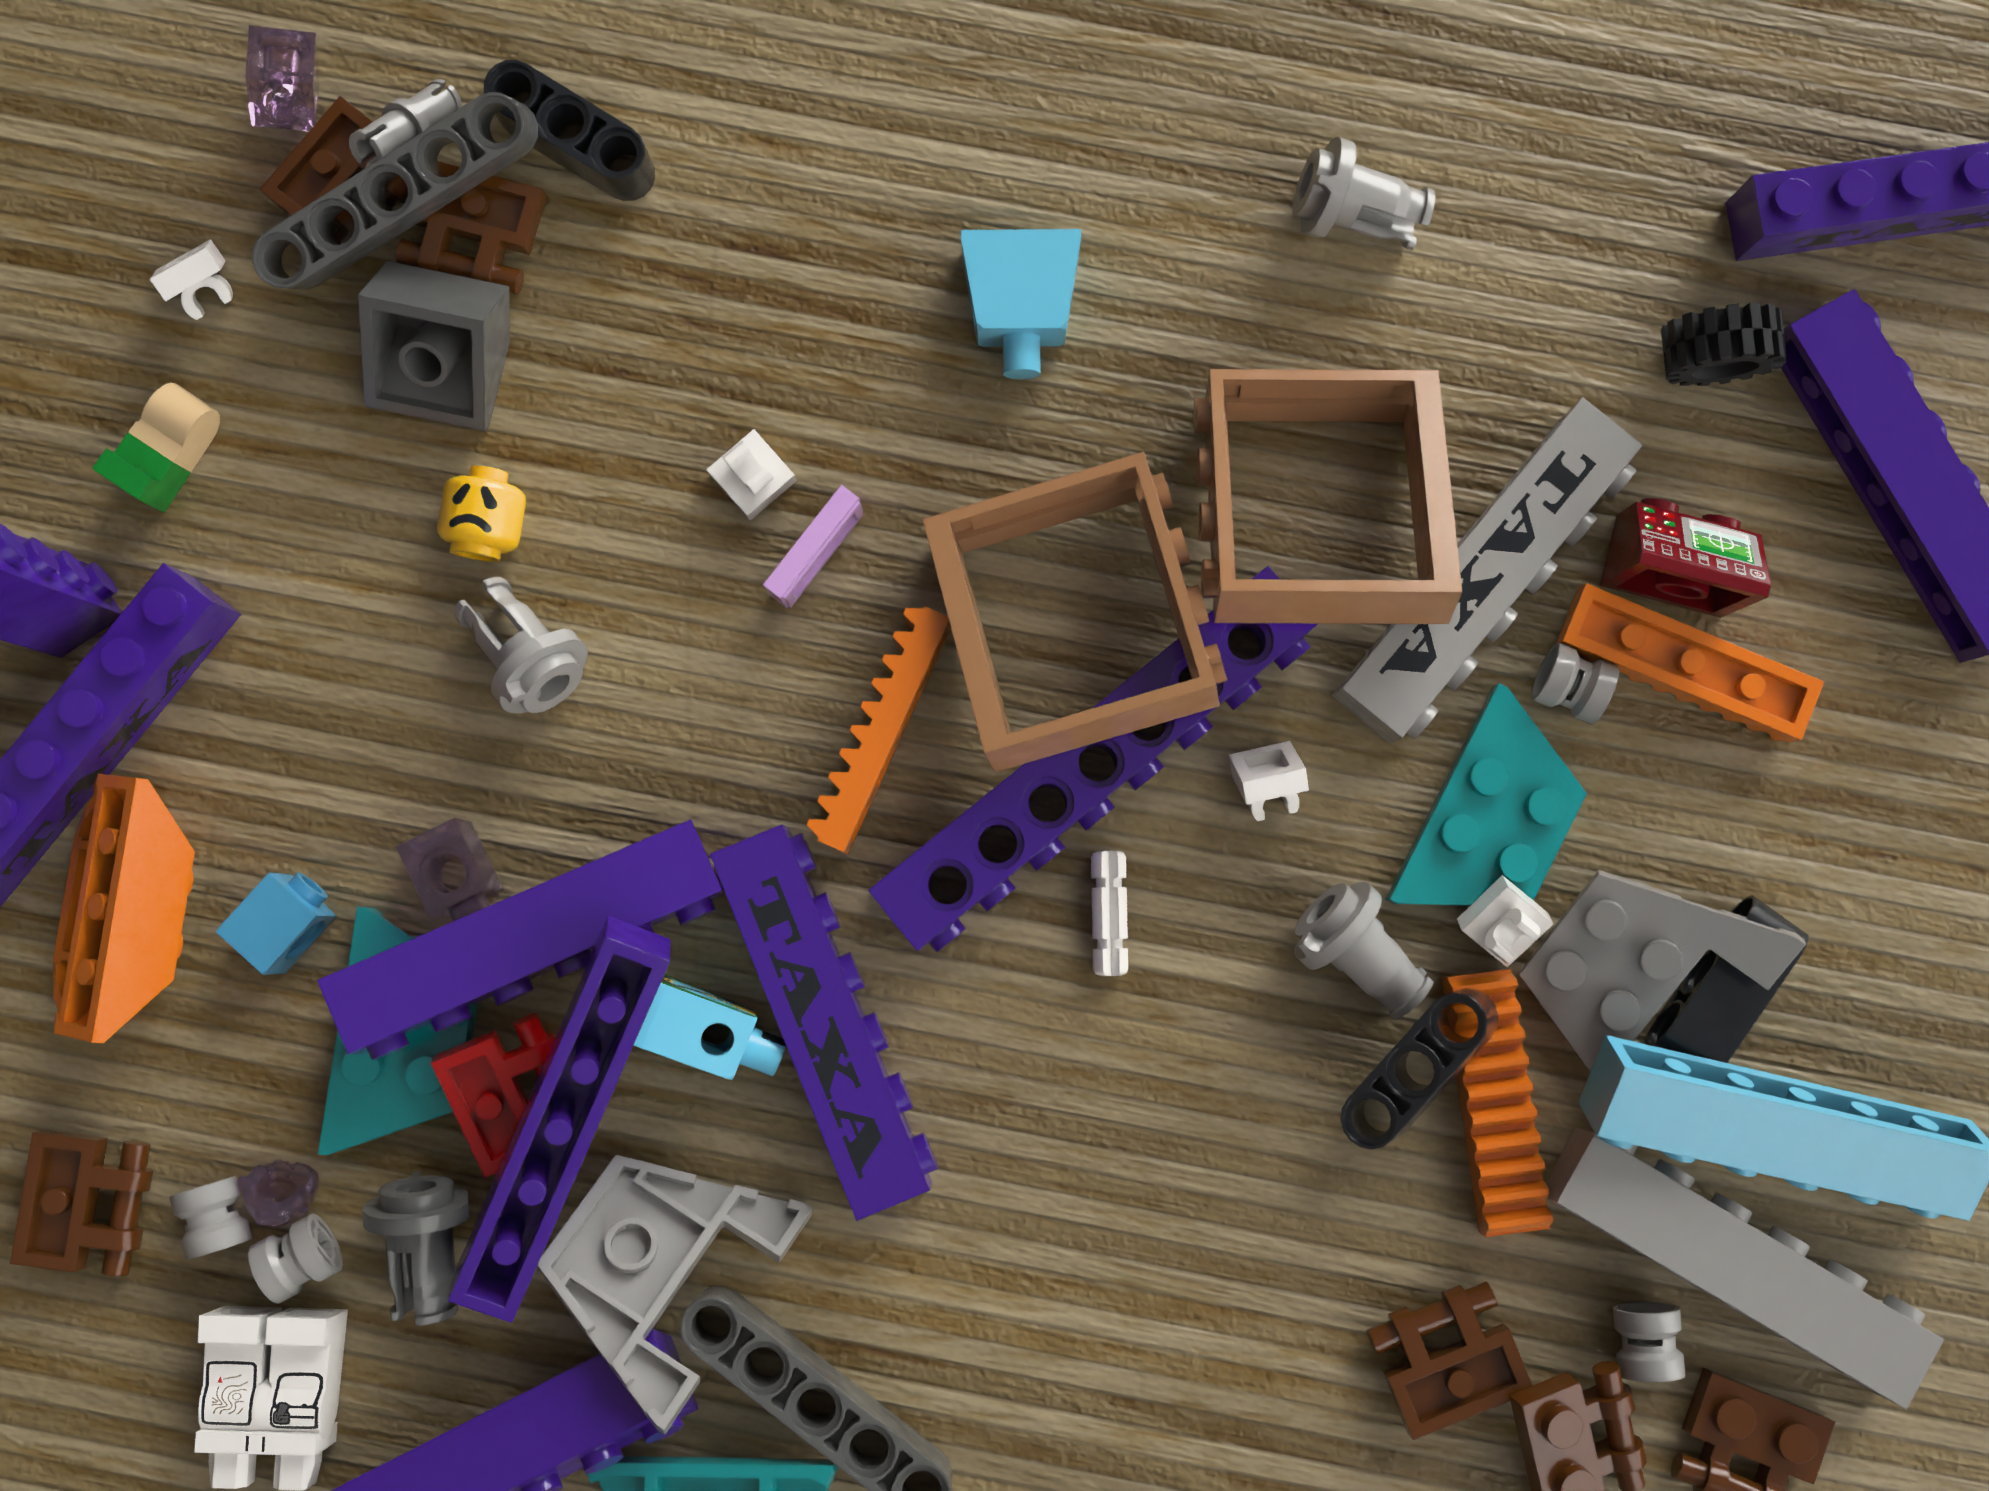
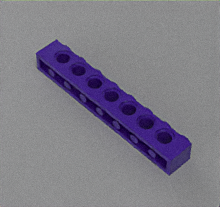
M1269 566L1252 578L1280 580ZM1212 610L1208 614L1209 622L1198 625L1204 647L1217 643L1227 681L1216 684L1220 705L1226 702L1232 710H1235L1263 687L1255 677L1265 668L1275 662L1282 671L1305 653L1311 646L1304 637L1318 624L1214 623V611ZM1234 630L1251 632L1259 643L1257 658L1243 660L1236 657L1228 646L1229 633ZM1179 638L1093 708L1177 684L1179 674L1188 669ZM1218 707L1162 723V734L1155 740L1144 741L1134 736L1131 732L1023 764L868 890L869 893L916 951H920L929 943L937 953L966 929L959 920L961 916L977 903L986 912L989 911L1016 888L1008 879L1028 862L1037 871L1066 848L1058 837L1078 822L1086 831L1115 808L1107 797L1124 783L1128 782L1134 790H1137L1164 768V765L1157 757L1173 743L1177 742L1183 750H1186L1214 726L1206 717ZM1101 748L1111 755L1114 761V772L1110 778L1104 781H1092L1082 774L1079 768V756L1085 750ZM1049 787L1056 789L1065 800L1064 815L1054 822H1043L1036 819L1029 809L1030 796L1040 788ZM990 828H1005L1015 837L1016 852L1008 861L992 863L986 860L980 853V838ZM944 867H953L960 870L967 881L964 896L953 904L937 902L930 892L929 886L933 874Z

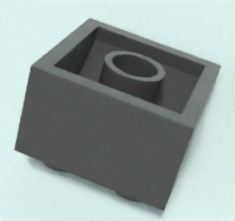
M387 261L358 294L365 406L486 432L490 426L510 343L509 286Z

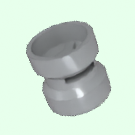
M1557 642L1552 646L1540 666L1532 687L1531 700L1547 707L1561 705L1570 709L1573 718L1594 725L1600 719L1612 698L1619 678V668L1603 660L1589 662L1581 659L1577 649Z
M236 1176L169 1196L174 1216L182 1220L186 1219L187 1225L184 1226L186 1233L181 1240L186 1260L207 1255L253 1239L248 1220L239 1216L238 1209L234 1210L233 1204L237 1202L241 1195Z
M314 1213L291 1224L289 1233L283 1237L268 1236L251 1245L248 1251L249 1265L257 1285L269 1300L277 1304L300 1293L303 1283L311 1279L321 1282L340 1272L343 1266L340 1247L327 1223Z
M1628 1302L1613 1306L1614 1329L1622 1336V1347L1616 1353L1621 1377L1641 1382H1668L1684 1378V1354L1676 1348L1675 1337L1682 1330L1680 1307L1660 1302Z

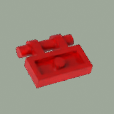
M537 1013L526 1015L513 1023L522 1043L520 1047L505 1052L494 1030L434 1055L430 1063L484 1178L498 1172L528 1102L517 1076L534 1069L538 1078L555 1040L553 1033L545 1032Z

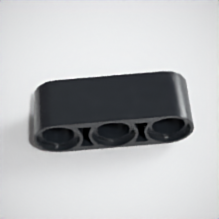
M505 60L496 64L487 73L484 80V94L497 92L512 98L521 92L531 93L524 105L533 112L538 123V138L533 149L616 199L635 201L644 197L651 190L655 181V167L641 136L632 127L527 63L518 60ZM510 109L497 112L495 115L503 128L513 135L516 128L513 112ZM570 124L583 125L581 132L571 139L558 138L560 131L565 126ZM622 155L636 157L634 164L629 169L618 172L609 170L611 163Z
M1753 895L1743 899L1731 911L1732 913L1778 930L1782 928L1794 932L1805 940V947L1769 990L1762 987L1712 950H1707L1678 986L1652 1024L1645 1038V1044L1728 1063L1801 957L1809 940L1808 934Z
M1465 988L1442 996L1430 1006L1346 1100L1342 1107L1340 1120L1343 1131L1351 1142L1361 1148L1371 1150L1382 1148L1410 1128L1495 1033L1499 1016L1496 1005L1488 995L1476 989ZM1454 1003L1466 1004L1476 1013L1478 1030L1474 1037H1462L1451 1028L1448 1016L1449 1010ZM1411 1051L1421 1052L1432 1062L1434 1077L1430 1084H1419L1407 1073L1406 1058ZM1367 1099L1378 1100L1388 1109L1391 1121L1387 1131L1376 1130L1366 1121L1364 1105Z

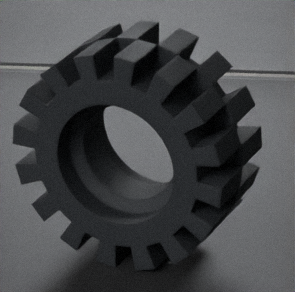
M1739 303L1728 304L1726 308L1718 310L1715 307L1705 308L1703 313L1690 312L1684 314L1682 319H1672L1661 328L1666 380L1671 384L1680 383L1681 386H1689L1697 383L1698 386H1707L1712 382L1718 381L1719 384L1731 383L1732 379L1737 378L1741 380L1751 379L1753 374L1765 375L1772 372L1771 369L1781 368L1787 360L1781 309L1779 307L1775 308V305L1772 304L1760 306V303H1749L1744 307H1739Z

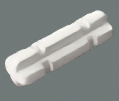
M1097 851L1091 857V879H1096V888H1092V939H1097V949H1093V970L1099 976H1122L1128 971V948H1123V939H1128L1127 887H1122V878H1126V856L1121 851Z

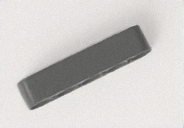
M488 92L478 96L265 232L256 240L252 250V264L256 274L265 283L276 288L309 290L321 285L526 155L534 147L538 138V123L535 115L526 105L505 94ZM510 109L516 120L515 131L507 141L496 143L490 132L492 118L497 112ZM455 143L462 154V163L457 172L451 176L444 177L438 167V155L445 145ZM401 176L407 185L408 197L400 209L393 211L385 199V190L393 178ZM347 210L352 215L355 230L352 237L346 243L341 244L333 232V223L340 212ZM293 243L300 251L302 264L299 271L290 277L283 269L281 256L284 249Z
M713 1286L703 1290L688 1306L681 1319L680 1331L687 1347L867 1490L910 1491L906 1487L905 1479L911 1473L928 1471L934 1474L940 1482L941 1486L937 1491H951L953 1471L949 1459L941 1450L739 1292L727 1286ZM707 1306H717L723 1309L731 1322L730 1332L721 1336L706 1332L699 1320L700 1309ZM759 1347H769L775 1350L781 1356L783 1370L772 1376L757 1372L752 1366L750 1352ZM821 1388L829 1392L834 1398L836 1409L824 1416L813 1415L803 1406L801 1395L806 1390ZM865 1429L876 1430L886 1438L888 1448L880 1455L866 1456L855 1447L853 1437Z

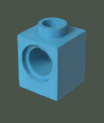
M297 872L294 876L291 874L268 873L215 932L262 975L286 974L334 921L337 915L323 903L328 897L326 892L306 875Z

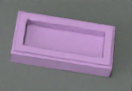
M843 485L838 488L763 584L773 599L785 608L793 606L864 515L859 497Z

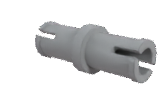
M435 79L411 98H397L387 104L380 118L350 135L349 147L356 161L359 164H363L365 160L376 154L374 158L367 162V168L461 108L462 102L455 88L450 85L447 89L436 95L438 91L445 87L446 81Z

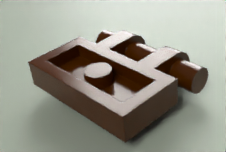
M339 96L259 190L289 216H292L366 168L367 162L374 158L376 154L365 160L363 164H359L351 153L349 138L352 133L363 129L373 121L343 97ZM401 176L393 178L385 190V199L391 209L397 202L404 205L408 197V188ZM347 210L340 212L335 218V221L341 225L335 233L336 239L341 244L346 243L352 237L355 230L354 220Z
M438 161L439 170L444 177L451 176L459 170V166ZM491 176L415 224L426 228L422 243L401 239L396 250L397 263L509 286L510 293L519 294L524 283V271L505 266L502 261L506 249L530 255L547 196L542 188ZM455 235L480 242L476 258L449 251L452 236Z
M50 1130L32 1132L10 1264L77 1272L86 1268L89 1248L105 1249L102 1274L109 1276L129 1275L133 1251L141 1248L144 1229L137 1226L142 1194L151 1188L153 1170L147 1168L151 1144L141 1141H124L119 1166L104 1164L108 1138ZM99 1188L115 1190L109 1224L94 1223Z
M1487 1281L1466 1290L1461 1285L1441 1292V1300L1412 1312L1407 1307H1403L1389 1313V1321L1366 1330L1377 1355L1398 1346L1403 1351L1407 1362L1383 1373L1406 1431L1412 1440L1510 1401L1509 1395L1533 1386L1510 1329L1502 1323L1482 1332L1476 1315L1498 1306L1493 1290ZM1454 1324L1461 1340L1427 1353L1421 1337Z
M1602 1361L1595 1364L1592 1371L1596 1385L1583 1391L1581 1382L1568 1372H1564L1509 1395L1531 1491H1605L1602 1476L1614 1471L1620 1490L1640 1491L1644 1488L1645 1480L1642 1468L1647 1463L1642 1439L1634 1435L1630 1415L1635 1410L1632 1391L1630 1386L1622 1381L1620 1368L1616 1362ZM1603 1419L1607 1438L1594 1443L1590 1424Z
M1703 1367L1681 1429L1705 1442L1699 1459L1682 1452L1677 1453L1671 1465V1476L1692 1485L1693 1491H1785L1784 1488L1789 1475L1814 1485L1836 1422L1822 1414ZM1733 1452L1760 1463L1754 1481L1730 1472L1729 1464Z

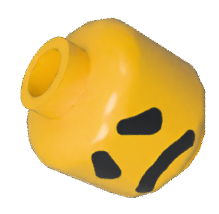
M473 465L470 467L469 476H456L446 481L442 494L437 532L441 539L450 544L449 552L451 554L478 561L500 562L501 554L512 552L518 548L526 508V496L519 488L507 483L509 476L507 472L492 467Z

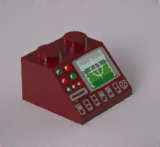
M1644 498L1641 502H1635L1617 514L1600 586L1719 618L1769 597L1771 580L1762 535L1740 529L1741 522L1737 519L1716 514L1703 515L1702 519L1678 513L1680 507L1677 504L1657 498Z

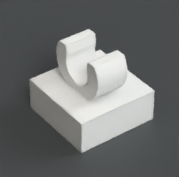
M211 239L158 268L150 278L165 301L182 292V306L185 312L195 320H198L205 314L203 307L195 297V292L198 288L210 287L214 289L224 304L233 298L232 288L228 281L216 274L222 269L225 259Z
M755 429L706 469L709 475L750 521L797 481L793 472Z
M1290 741L1229 754L1232 778L1257 821L1265 820V812L1263 810L1265 800L1282 797L1289 814L1298 811L1299 797L1297 793L1309 791L1306 767Z
M1503 875L1457 918L1461 930L1506 967L1511 965L1553 925L1548 912Z

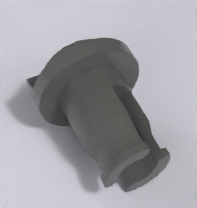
M421 1171L412 1172V1177L402 1178L383 1185L378 1191L379 1196L371 1199L363 1206V1226L371 1233L385 1235L387 1276L394 1293L395 1303L390 1309V1319L392 1321L404 1318L406 1313L415 1309V1325L424 1326L447 1320L458 1311L457 1304L448 1302L456 1270L453 1227L469 1219L468 1191L454 1187V1182L450 1178L433 1175L422 1176Z

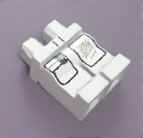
M223 1306L199 1315L198 1343H205L203 1387L198 1407L200 1430L196 1432L194 1453H209L208 1463L211 1488L236 1489L247 1487L255 1482L257 1454L275 1455L273 1488L302 1491L307 1490L317 1482L322 1461V1451L334 1444L337 1438L338 1422H335L339 1403L348 1309L288 1308L282 1311L281 1307Z

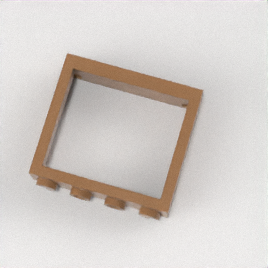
M1210 369L1205 398H1195L1194 432L1205 433L1206 448L1197 449L1196 483L1197 486L1208 487V502L1200 503L1198 532L1200 542H1210L1211 559L1202 560L1201 594L1203 598H1213L1214 623L1449 624L1462 594V583L1439 370ZM1227 421L1403 422L1418 580L1236 579Z
M1145 452L923 519L982 747L995 772L1220 706L1216 684L1227 681L1217 643L1204 647L1198 625L1209 622L1199 585L1186 588L1180 567L1191 564L1181 527L1168 530L1163 511L1174 508L1168 484L1163 473L1151 475ZM1137 501L1191 679L1011 732L963 553Z

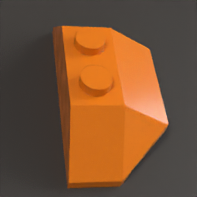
M98 774L93 786L94 796L85 806L73 839L53 956V998L58 1009L54 1017V1034L91 1043H105L174 980L177 959L180 957L183 948L182 927L187 897L193 887L194 876L192 867L195 855L194 849L148 779Z

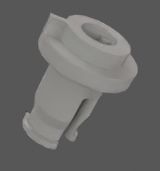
M1337 136L1330 141L1325 150L1320 148L1314 149L1301 172L1292 206L1293 214L1301 217V233L1314 238H1321L1328 234L1333 225L1376 239H1394L1400 241L1402 247L1413 250L1416 245V237L1413 235L1415 223L1424 226L1429 225L1435 205V191L1425 186L1421 190L1409 187L1397 177L1355 164L1356 145L1353 141Z
M491 577L483 580V588L519 632L505 643L480 612L475 613L465 600L458 601L455 606L454 615L461 626L472 630L478 647L497 669L491 683L493 697L509 713H538L555 707L565 700L580 683L588 656L587 647L572 630L560 629L549 632L526 604L515 599L513 589L506 579Z
M1359 882L1350 887L1344 883L1334 885L1315 899L1298 920L1295 934L1300 939L1294 949L1295 957L1309 970L1319 969L1330 963L1337 970L1344 971L1365 993L1379 1000L1390 1011L1388 1015L1393 1020L1405 1016L1426 997L1432 988L1433 981L1429 977L1425 978L1427 972L1422 967L1416 968L1401 947L1384 931V925L1376 918L1382 904V896L1368 882Z

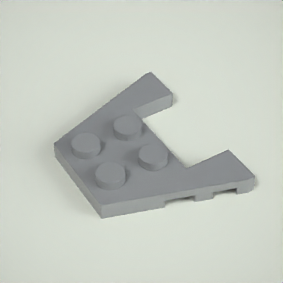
M1598 870L1522 966L1520 976L1591 1072L1605 1035L1634 1041L1707 950H1712L1762 987L1769 990L1805 947L1806 942L1794 932L1765 926L1747 920L1744 916L1726 910L1719 911L1682 899L1679 895Z
M615 1155L543 1253L537 1268L656 1430L665 1435L699 1385L700 1376L645 1340L722 1228H726L780 1263L811 1217L813 1207L805 1202L793 1199L786 1202L759 1195L758 1190L738 1185L731 1188L697 1179L695 1174Z

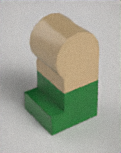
M165 384L149 398L143 408L141 419L134 423L116 450L113 452L106 448L92 469L139 501L165 513L215 437L220 424V414L217 410L178 384Z

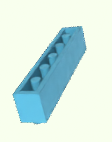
M1608 1035L1604 1037L1578 1102L1596 1136L1618 1148L1629 1149L1633 1145L1661 1151L1666 1156L1680 1162L1692 1163L1695 1159L1716 1163L1742 1176L1754 1177L1757 1173L1782 1178L1791 1185L1803 1190L1815 1191L1818 1187L1843 1192L1849 1197L1865 1204L1876 1205L1879 1201L1905 1206L1918 1215L1932 1219L1945 1215L1970 1221L1989 1183V1139L1970 1119Z

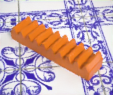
M1588 583L1578 587L1556 643L1560 642L1577 649L1578 654L1586 661L1603 660L1617 666L1619 673L1628 675L1629 680L1633 682L1650 684L1652 689L1657 692L1672 693L1676 696V700L1696 703L1699 705L1700 710L1720 713L1723 715L1724 720L1746 724V729L1770 734V739L1775 741L1792 743L1802 740L1824 681Z
M926 606L923 608H905L903 612L905 623L913 631H895L892 636L895 646L902 652V655L884 654L882 658L885 669L892 677L873 678L871 682L874 691L882 699L880 702L863 701L860 706L863 713L871 720L870 725H852L849 730L861 745L859 749L841 748L839 755L850 766L848 772H830L828 776L840 791L837 796L820 795L817 800L829 813L827 820L809 819L806 824L818 837L817 841L849 855L951 630L947 615Z
M1511 969L1443 976L1441 978L1444 995L1465 988L1479 990L1490 997L1496 1005L1499 1016L1498 1026L1492 1038L1456 1076L1479 1233L1485 1237L1551 1229L1550 1225L1553 1223V1215L1546 1202L1549 1196V1188L1542 1176L1546 1168L1538 1149L1541 1144V1135L1535 1128L1534 1123L1538 1115L1530 1096L1534 1089L1526 1070L1530 1063L1528 1055L1523 1050V1041L1526 1036L1524 1029L1519 1024V1016L1522 1010L1520 1003L1515 997V990L1518 986L1517 979ZM1454 1003L1449 1010L1448 1016L1451 1028L1462 1037H1474L1478 1030L1476 1013L1466 1004Z

